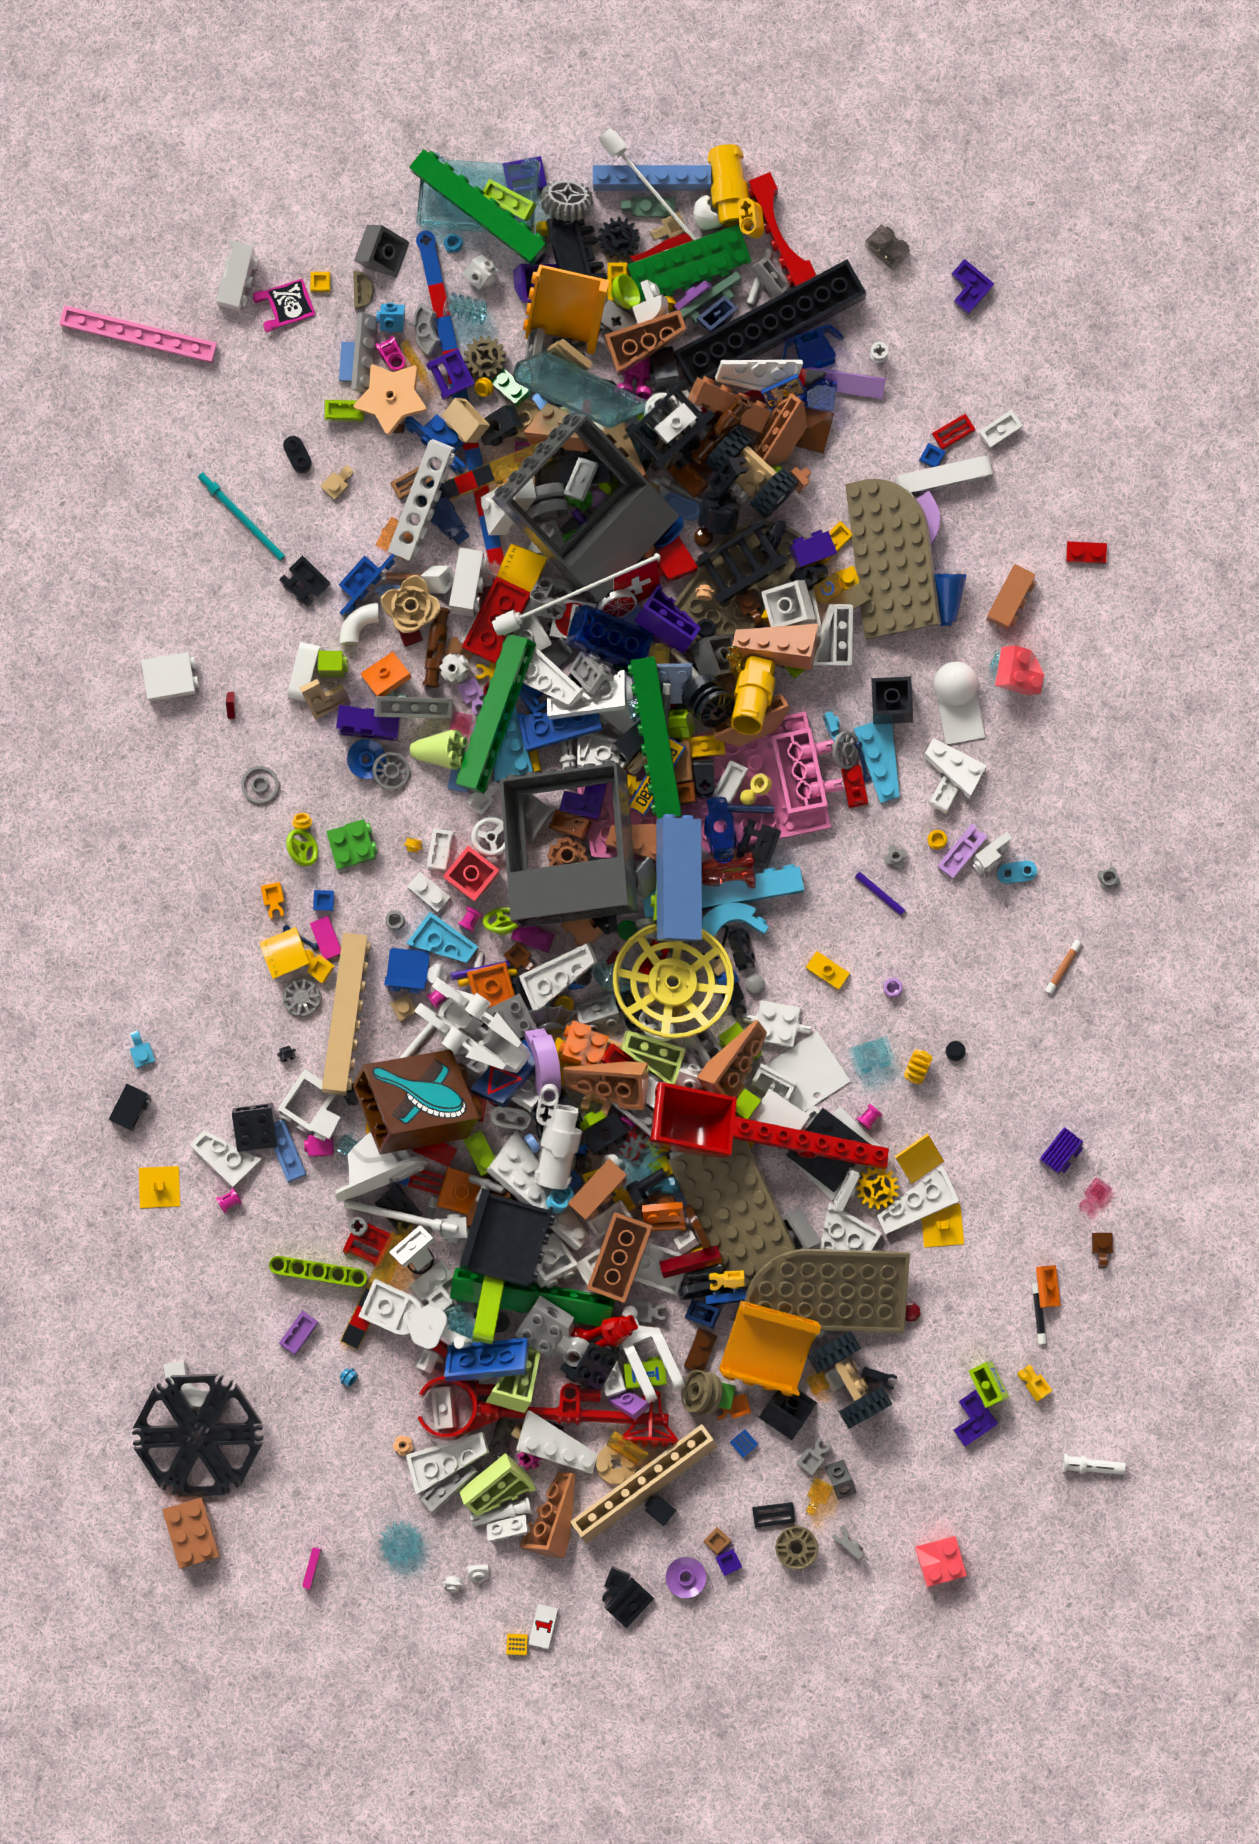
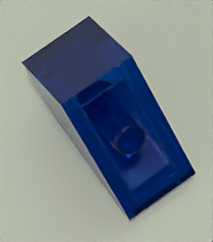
M828 378L817 380L805 389V393L797 397L804 402L805 407L833 411L837 383Z

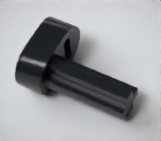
M660 1168L639 1182L635 1180L626 1186L634 1205L639 1210L642 1209V1205L650 1204L646 1191L668 1178L663 1168Z

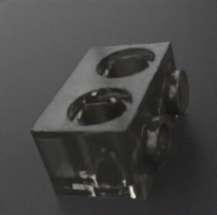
M881 224L866 239L864 246L894 272L909 256V245L904 240L896 238L891 228L888 226L884 227ZM878 237H884L886 239V242L880 244L876 241V239ZM898 250L901 252V255L895 257L891 254V251Z

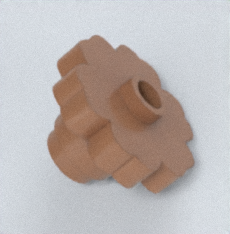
M570 837L558 839L557 845H551L547 854L550 860L549 866L588 861L587 856L584 855L586 853L585 846L578 840L573 842ZM570 855L572 859L565 861L564 856Z

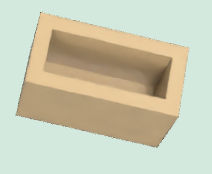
M454 398L441 415L446 420V425L459 434V439L465 443H477L490 426L477 410L463 398Z

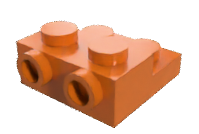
M572 1020L571 1025H566L563 1034L566 1037V1041L561 1042L558 1051L561 1054L559 1062L572 1066L601 1064L600 1060L605 1053L609 1036L591 1031L592 1026Z

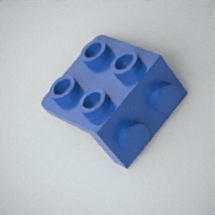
M391 948L389 951L387 977H385L384 982L385 987L389 988L388 991L400 992L403 989L409 990L408 993L420 994L421 991L426 992L429 953L427 951Z

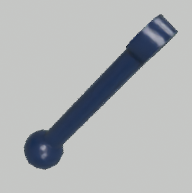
M857 741L855 748L858 749L864 773L863 780L869 782L871 776L867 773L862 752L863 744Z
M289 925L283 927L284 932L291 929ZM301 936L302 941L311 946L312 950L317 951L319 949L317 943H312Z

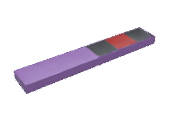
M802 366L798 376L803 387L880 399H883L886 378L807 366Z

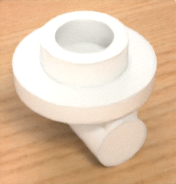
M435 963L434 966L429 968L427 978L431 984H434L437 978L445 982L447 971L443 965Z
M488 1564L468 1566L469 1579L476 1583L487 1580L489 1577Z

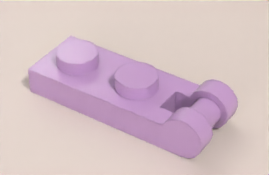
M973 824L970 825L937 866L952 879L988 837L985 833H980ZM970 835L976 839L974 844L968 840Z

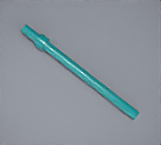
M204 472L199 474L197 478L208 488L207 491L212 496L215 495L281 561L285 555L220 490L221 487L216 482H212Z

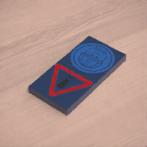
M525 1036L519 1039L531 1054L519 1072L515 1073L490 1065L471 1087L472 1094L503 1108L508 1104L535 1071L534 1058Z

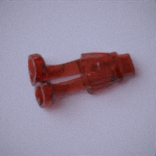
M747 852L742 858L719 862L717 858L702 862V885L720 886L723 882L744 881L748 888H756L754 853ZM733 868H746L736 872H721Z

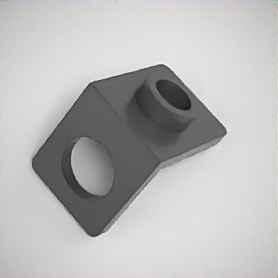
M562 637L556 644L543 652L557 667L574 654Z
M844 1460L825 1467L838 1500L856 1493L853 1480ZM845 1486L850 1487V1489L847 1492H839L840 1489Z

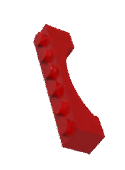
M771 172L749 180V198H754L755 202L761 205L764 231L766 234H770L772 238L770 241L771 247L780 256L778 263L781 269H785L788 274L785 276L788 285L794 288L816 276L810 260L805 261L789 247L779 231L773 208V199L778 194V188Z

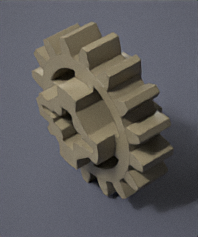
M480 336V341L473 338V345L467 344L469 351H464V355L467 357L464 358V362L468 364V370L473 369L472 375L475 376L478 373L480 378L486 375L490 379V374L492 373L496 376L497 370H503L501 364H506V359L502 358L506 356V351H501L504 348L503 344L497 345L498 339L491 341L490 336L486 340L483 339V336ZM495 350L498 353V360L493 357ZM472 354L477 357L475 365L472 361ZM488 354L489 359L485 358L482 360L481 355L485 356Z

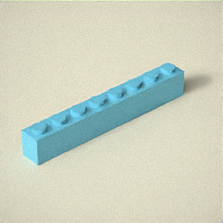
M795 864L783 866L782 870L768 868L763 870L764 873L759 874L751 871L744 873L742 877L728 875L724 876V880L716 881V878L706 879L702 883V910L715 908L726 903H746L803 893L804 886L800 866L795 867ZM656 888L645 900L642 899L645 918H653L654 907H650L651 895H655Z

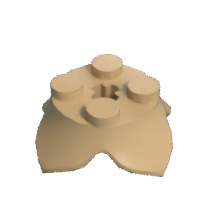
M417 574L405 579L399 589L388 590L380 598L383 610L393 619L394 626L403 633L419 630L425 624L434 620L440 612L438 599L430 595L428 585ZM414 604L416 608L410 611L407 607Z

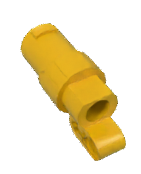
M734 144L713 147L708 152L707 160L711 165L713 185L710 187L712 206L714 209H718L719 223L728 228L739 224L741 231L754 239L761 237L764 233L762 208L759 203L749 199L748 184L744 180L742 158H744V154L741 148Z
M750 656L746 660L744 670L738 676L734 692V699L736 701L731 718V726L738 733L756 735L763 728L767 706L771 705L776 684L773 677L775 663L772 660Z

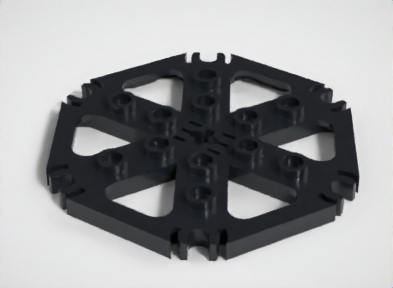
M218 1374L171 1375L170 1378L167 1377L165 1381L168 1387H162L160 1383L156 1385L157 1390L155 1386L153 1387L132 1428H139L133 1430L132 1435H139L141 1438L140 1440L133 1441L135 1446L133 1449L159 1488L163 1481H165L163 1485L164 1491L169 1485L174 1487L172 1495H175L179 1489L181 1491L178 1497L216 1496L230 1493L231 1490L228 1484L233 1483L238 1488L240 1481L242 1485L263 1442L259 1441H262L264 1436H258L255 1433L257 1430H262L263 1425H254L262 1424L261 1419L237 1383L233 1390L230 1389L233 1385V1380L228 1385L222 1383L223 1375L219 1377L217 1382H215ZM186 1383H206L209 1385V1393L198 1414L182 1392V1385ZM230 1398L237 1399L248 1416V1420L244 1423L216 1424L226 1402ZM161 1400L178 1425L151 1426L148 1424L147 1417L156 1401ZM202 1426L203 1429L201 1431V1436L203 1437V1439L199 1438L198 1440H196L195 1444H193L195 1440V1435L193 1434V1432L197 1433ZM219 1445L249 1446L250 1451L241 1468L235 1469L231 1466ZM180 1447L167 1471H161L149 1454L150 1448ZM198 1457L215 1480V1483L211 1486H190L187 1483V1478Z

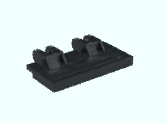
M556 218L546 220L545 223L557 269L607 279L606 273L591 274V271L604 268L603 262L588 263L595 260L591 246L597 244L598 241L596 237L582 238V236L595 232L593 226L579 227L585 225V221L582 218L580 221L574 220L573 223L570 221L564 222L563 220L557 221Z
M560 447L557 451V456L553 455L534 475L535 487L549 483H562L566 487L579 457L599 465L591 485L612 483V472L595 453H591V449L581 454V451L564 450L563 447Z

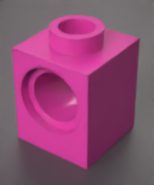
M308 1135V1140H304V1152H308L309 1157H319V1155L320 1157L334 1156L333 1136L331 1140L326 1138L325 1141L314 1137V1135Z

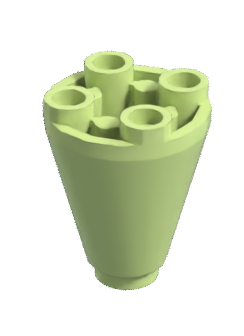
M449 730L412 742L410 754L412 758L458 770L463 763L468 739L463 737L459 730Z

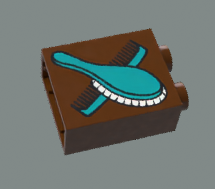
M450 1049L364 1064L353 1083L354 1091L379 1155L467 1139L477 1121H480L482 1117V1108L479 1100L476 1097L471 1098L467 1089L468 1073L463 1063H457L453 1051Z

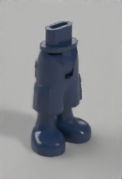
M431 480L426 485L428 487H433L434 480ZM422 495L419 496V503L426 506L427 498ZM440 496L438 502H435L436 506L432 507L434 514L429 521L434 526H437L449 540L453 539L457 545H460L470 535L465 530L466 526L455 511L456 509L449 498H442Z

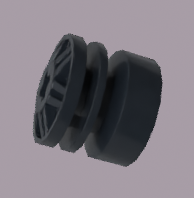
M702 674L691 680L684 688L681 696L685 707L702 726L707 728L722 724L730 717L734 710V698L710 674Z

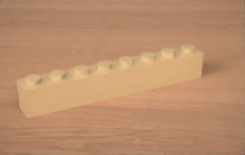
M343 932L322 1093L346 1096L347 1090H351L352 1078H349L350 1070L354 1071L355 1059L352 1058V1051L357 1050L358 1039H354L355 1031L359 1032L360 1020L357 1019V1014L362 1012L363 1000L359 999L360 992L364 993L366 981L362 980L363 973H367L368 968L365 954L370 953L371 942H367V935Z
M701 1424L571 1520L570 1523L587 1544L718 1447Z

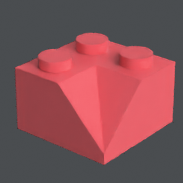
M1016 645L1002 647L995 686L1024 695L1041 694L1044 673L1032 650Z
M467 846L443 878L456 890L475 902L499 876L500 870L470 846Z
M956 1536L915 1547L926 1587L967 1576Z

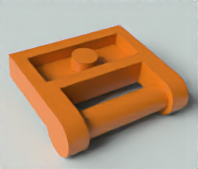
M683 1202L642 1205L644 1222L654 1226L652 1232L675 1229L686 1231Z

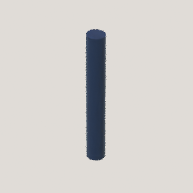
M714 804V812L774 814L775 806Z

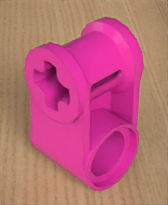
M393 335L383 343L375 344L381 358L385 361L391 372L406 368L405 358ZM395 361L402 362L400 367H393L392 364Z

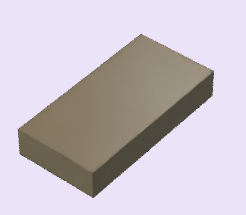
M859 582L827 603L828 605L850 604L853 605L854 611L870 601L871 598L862 582Z

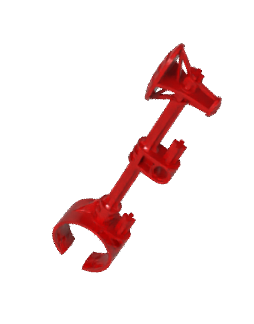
M440 1376L425 1384L419 1392V1397L424 1398L426 1393L434 1386L451 1383L463 1388L471 1399V1417L468 1423L456 1432L448 1434L436 1432L425 1423L422 1416L417 1417L419 1424L427 1434L443 1441L459 1439L468 1432L498 1421L502 1417L525 1418L527 1411L533 1412L544 1420H555L558 1424H561V1422H567V1425H570V1422L576 1423V1425H579L581 1422L632 1424L620 1437L621 1442L630 1443L631 1446L640 1444L641 1447L647 1448L650 1445L651 1448H657L660 1445L662 1448H666L668 1445L673 1446L679 1441L668 1427L669 1414H663L661 1393L657 1390L654 1391L658 1397L659 1413L653 1412V1402H651L649 1412L641 1414L637 1419H633L622 1411L582 1409L580 1401L600 1402L601 1390L581 1389V1385L567 1383L561 1388L558 1407H528L525 1413L490 1403H482L481 1400H478V1396H489L496 1384H479V1379L446 1382L445 1377ZM571 1389L575 1391L576 1396L573 1399H567L564 1393ZM637 1424L648 1426L647 1428L630 1433ZM652 1426H664L670 1435L663 1433L653 1428ZM648 1430V1437L632 1436ZM652 1431L668 1438L652 1437Z

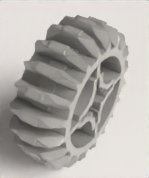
M563 179L560 181L554 180L553 183H548L543 188L540 196L541 209L544 210L546 215H549L550 218H556L557 221L563 220L564 222L570 221L573 223L574 220L586 219V216L590 215L593 207L592 192L589 191V187H584L583 183L578 184L577 181L572 182L569 179L568 181Z

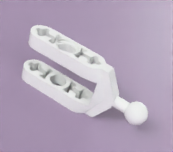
M630 1305L624 1307L621 1314L625 1317L632 1315L638 1329L625 1339L622 1347L648 1404L658 1399L634 1346L650 1338L654 1342L675 1390L678 1391L685 1388V1383L660 1329L640 1326L636 1319L638 1315L637 1309Z

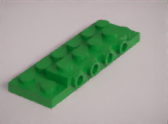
M739 224L627 264L633 281L639 289L640 302L646 300L641 286V282L645 280L656 284L660 295L663 294L665 297L675 294V289L682 287L684 291L694 287V282H709L712 280L711 276L719 274V277L731 274L730 269L752 261Z

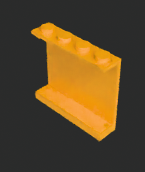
M539 265L538 272H533L531 281L535 285L534 288H530L528 299H531L532 302L528 303L525 314L529 315V318L525 319L523 330L526 331L525 339H528L531 330L541 328L545 329V334L572 338V340L588 343L586 353L594 355L610 280Z
M741 1301L719 1370L725 1379L734 1381L736 1378L743 1380L742 1382L746 1385L754 1386V1384H758L768 1391L776 1389L786 1396H792L793 1394L799 1396L800 1392L797 1387L814 1335H819L821 1326L818 1321Z

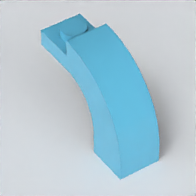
M743 903L719 905L702 918V929L713 937H716L720 929L730 922L745 923L762 935L766 934L769 926L766 925L767 921L759 916L753 917L756 912L754 907Z

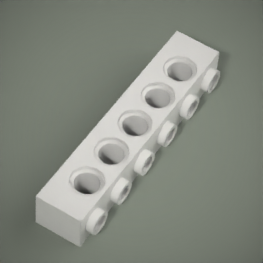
M434 439L429 441L389 546V553L409 561L413 557H417L421 548L418 545L420 538L424 539L428 529L425 525L427 520H431L434 514V509H432L434 501L438 502L442 492L439 488L441 483L444 484L448 477V472H446L448 464L452 465L456 455L453 453L454 447ZM434 458L441 461L440 469H436L433 466L432 461ZM427 477H431L434 480L433 487L426 485L425 480ZM422 495L427 498L426 506L419 503V496ZM413 514H417L420 517L419 524L413 523L411 519ZM406 532L413 535V542L405 540Z

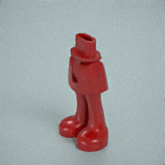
M622 1315L605 1319L601 1326L592 1330L574 1328L571 1337H580L589 1342L603 1335L604 1338L595 1342V1344L602 1347L609 1345L616 1347L628 1336H631L633 1331L638 1329V1326L632 1315L626 1317Z

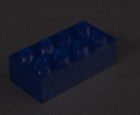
M582 605L575 608L565 645L583 652H593L600 659L628 670L631 660L648 657L654 634L594 607Z

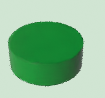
M625 920L618 926V935L625 941L638 931L636 924L630 920Z

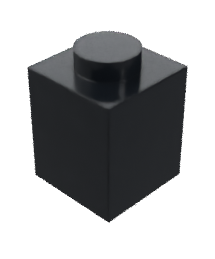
M658 1495L656 1498L651 1496L645 1503L647 1507L645 1512L663 1526L666 1525L677 1511Z

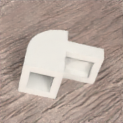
M649 280L641 282L646 301L632 307L637 323L665 315L668 309V300L660 295L658 286Z

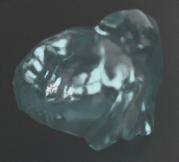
M597 961L591 967L596 983L611 994H614L613 969L615 963ZM625 965L620 967L621 969L629 970ZM619 977L620 993L626 992L631 987L630 979Z

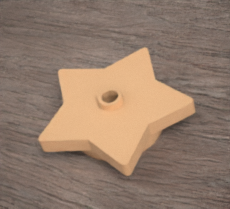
M372 364L370 368L369 389L354 404V408L376 416L385 433L390 436L406 417L428 411L416 393L418 367L415 365L391 372Z

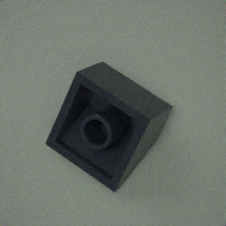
M776 1390L758 1418L790 1440H793L817 1402L800 1390H798L800 1392L799 1396L794 1394L786 1396L780 1390Z

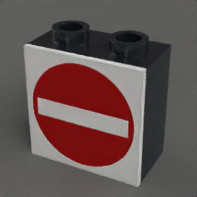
M570 599L562 601L566 605L563 617L561 619H553L552 622L548 623L547 634H550V640L559 641L562 637L567 643L589 646L596 604Z

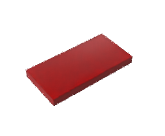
M496 576L461 648L496 664L507 635L504 636L502 634L498 636L492 621L496 620V617L512 610L522 615L530 601V592Z

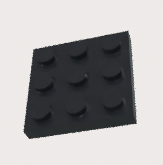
M823 1107L805 1130L870 1144ZM789 1150L786 1154L789 1159L832 1192H835L843 1182L849 1168L856 1165L855 1163L821 1156L804 1158L799 1156L797 1151Z

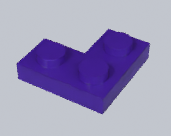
M964 259L951 274V276L965 286L963 291L954 300V303L969 315L995 283Z
M608 783L585 786L583 795L564 791L559 811L599 820Z
M976 1390L958 1401L969 1419L953 1429V1431L965 1447L995 1427L998 1422L990 1410L985 1408Z

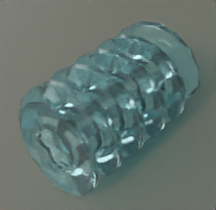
M452 292L445 301L443 316H446L448 311H450L451 318L457 313L458 320H461L462 316L465 315L466 322L472 317L473 324L480 319V325H482L487 315V303L485 300L479 302L477 298L472 300L470 296L464 298L462 294L457 296L456 293Z
M467 1305L447 1308L445 1313L449 1317L447 1319V1325H450L448 1329L472 1339L473 1336L467 1335L472 1329L465 1327V1325L470 1323V1320L463 1319V1317L468 1315V1312L462 1311Z

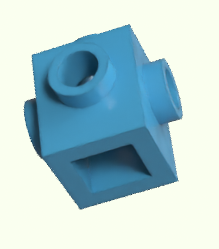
M394 303L381 304L380 311L376 313V323H380V331L388 333L404 332L405 305Z

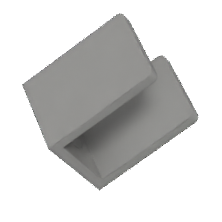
M647 857L637 870L634 863L636 888L639 887L640 891H636L638 899L645 900L656 888L657 877L651 857Z

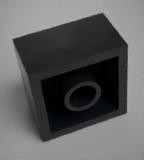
M911 676L871 678L873 724L913 723Z

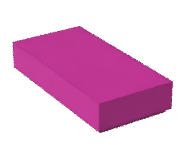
M326 916L309 923L322 956L328 960L340 955L341 947L329 917Z
M312 1548L302 1584L303 1588L311 1589L322 1550L320 1548Z

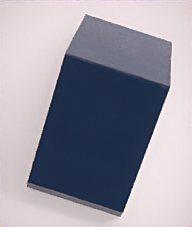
M724 295L698 316L696 320L706 330L711 332L728 323L738 311V307Z
M692 1299L684 1318L714 1330L721 1309Z

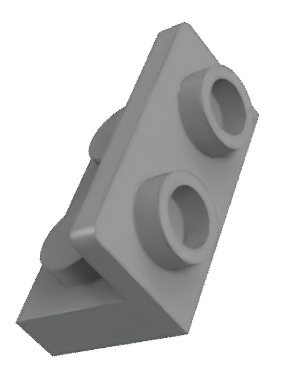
M581 651L569 668L571 674L586 691L595 695L605 679L613 681L615 678L610 673L611 669L602 664L600 657L594 652L587 653Z
M613 994L574 1005L579 1023L592 1026L591 1031L597 1032L598 1030L607 1027L612 1028L621 1023Z

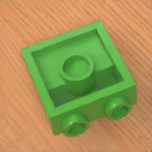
M364 819L326 831L337 870L376 859L375 854L378 853L376 843L371 842L369 835L373 834L370 823H366Z

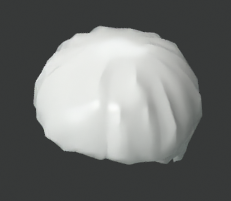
M705 195L698 199L693 213V218L698 227L703 230L721 227L718 209L713 208L710 196Z

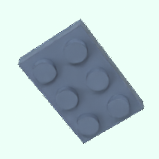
M692 663L657 664L661 693L663 683L671 684L669 704L682 703L681 696L683 690L693 680ZM637 696L633 697V704H638Z

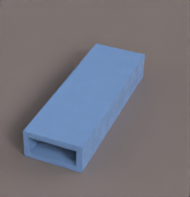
M665 814L663 818L656 820L657 940L699 941L702 940L701 819H694L693 815H683L682 818H675L674 814Z

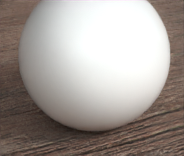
M949 662L943 665L934 677L933 684L936 695L938 694L940 699L950 706L967 704L974 698L978 690V678L975 671L963 662Z

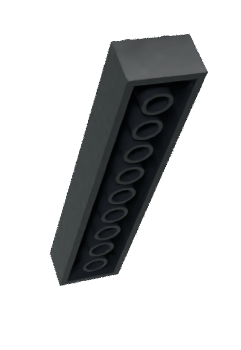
M848 259L679 348L674 351L675 360L692 389L697 377L703 379L705 376L715 380L721 360H752L865 300L866 291Z

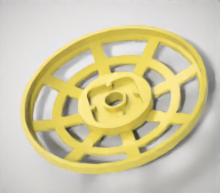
M657 923L646 926L627 940L616 958L613 969V988L618 1005L633 1024L645 1032L662 1038H687L707 1030L720 1019L731 1000L734 975L728 954L715 937L702 929V939L713 947L705 955L694 947L683 943V941L662 942L651 947L644 936L656 932ZM638 942L644 952L636 960L632 971L621 969V963L632 945ZM673 948L672 958L660 961L655 954L656 951ZM681 950L691 953L698 960L689 965L680 959ZM717 955L720 956L725 967L727 986L715 985L714 973L709 961ZM648 957L654 965L650 974L638 973L641 964ZM703 966L708 976V984L697 983L695 972ZM619 977L630 979L631 992L636 1003L629 1007H626L622 1000L618 983ZM675 978L678 981V985L671 987L667 984V980ZM636 981L648 983L650 994L641 999ZM695 991L707 992L704 1001L697 1008L690 999ZM713 993L725 994L720 1009L708 1021L701 1012L710 1003ZM656 1000L665 1005L664 1014L655 1013L647 1005ZM684 1005L690 1012L684 1016L671 1017L672 1009L675 1006ZM642 1009L650 1017L662 1021L661 1032L643 1025L632 1014ZM695 1018L702 1025L695 1030L685 1033H669L670 1023H680Z

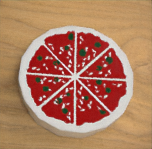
M616 590L611 592L608 598L604 597L600 601L598 612L605 620L621 619L634 610L637 605V599L634 593L632 594L629 590Z

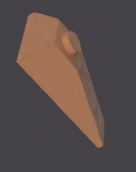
M758 1020L750 1024L707 1062L697 1076L705 1090L737 1098L740 1096L745 1087L743 1084L747 1073L750 1074L752 1071V1067H750L754 1056L759 1054L767 1035V1031Z

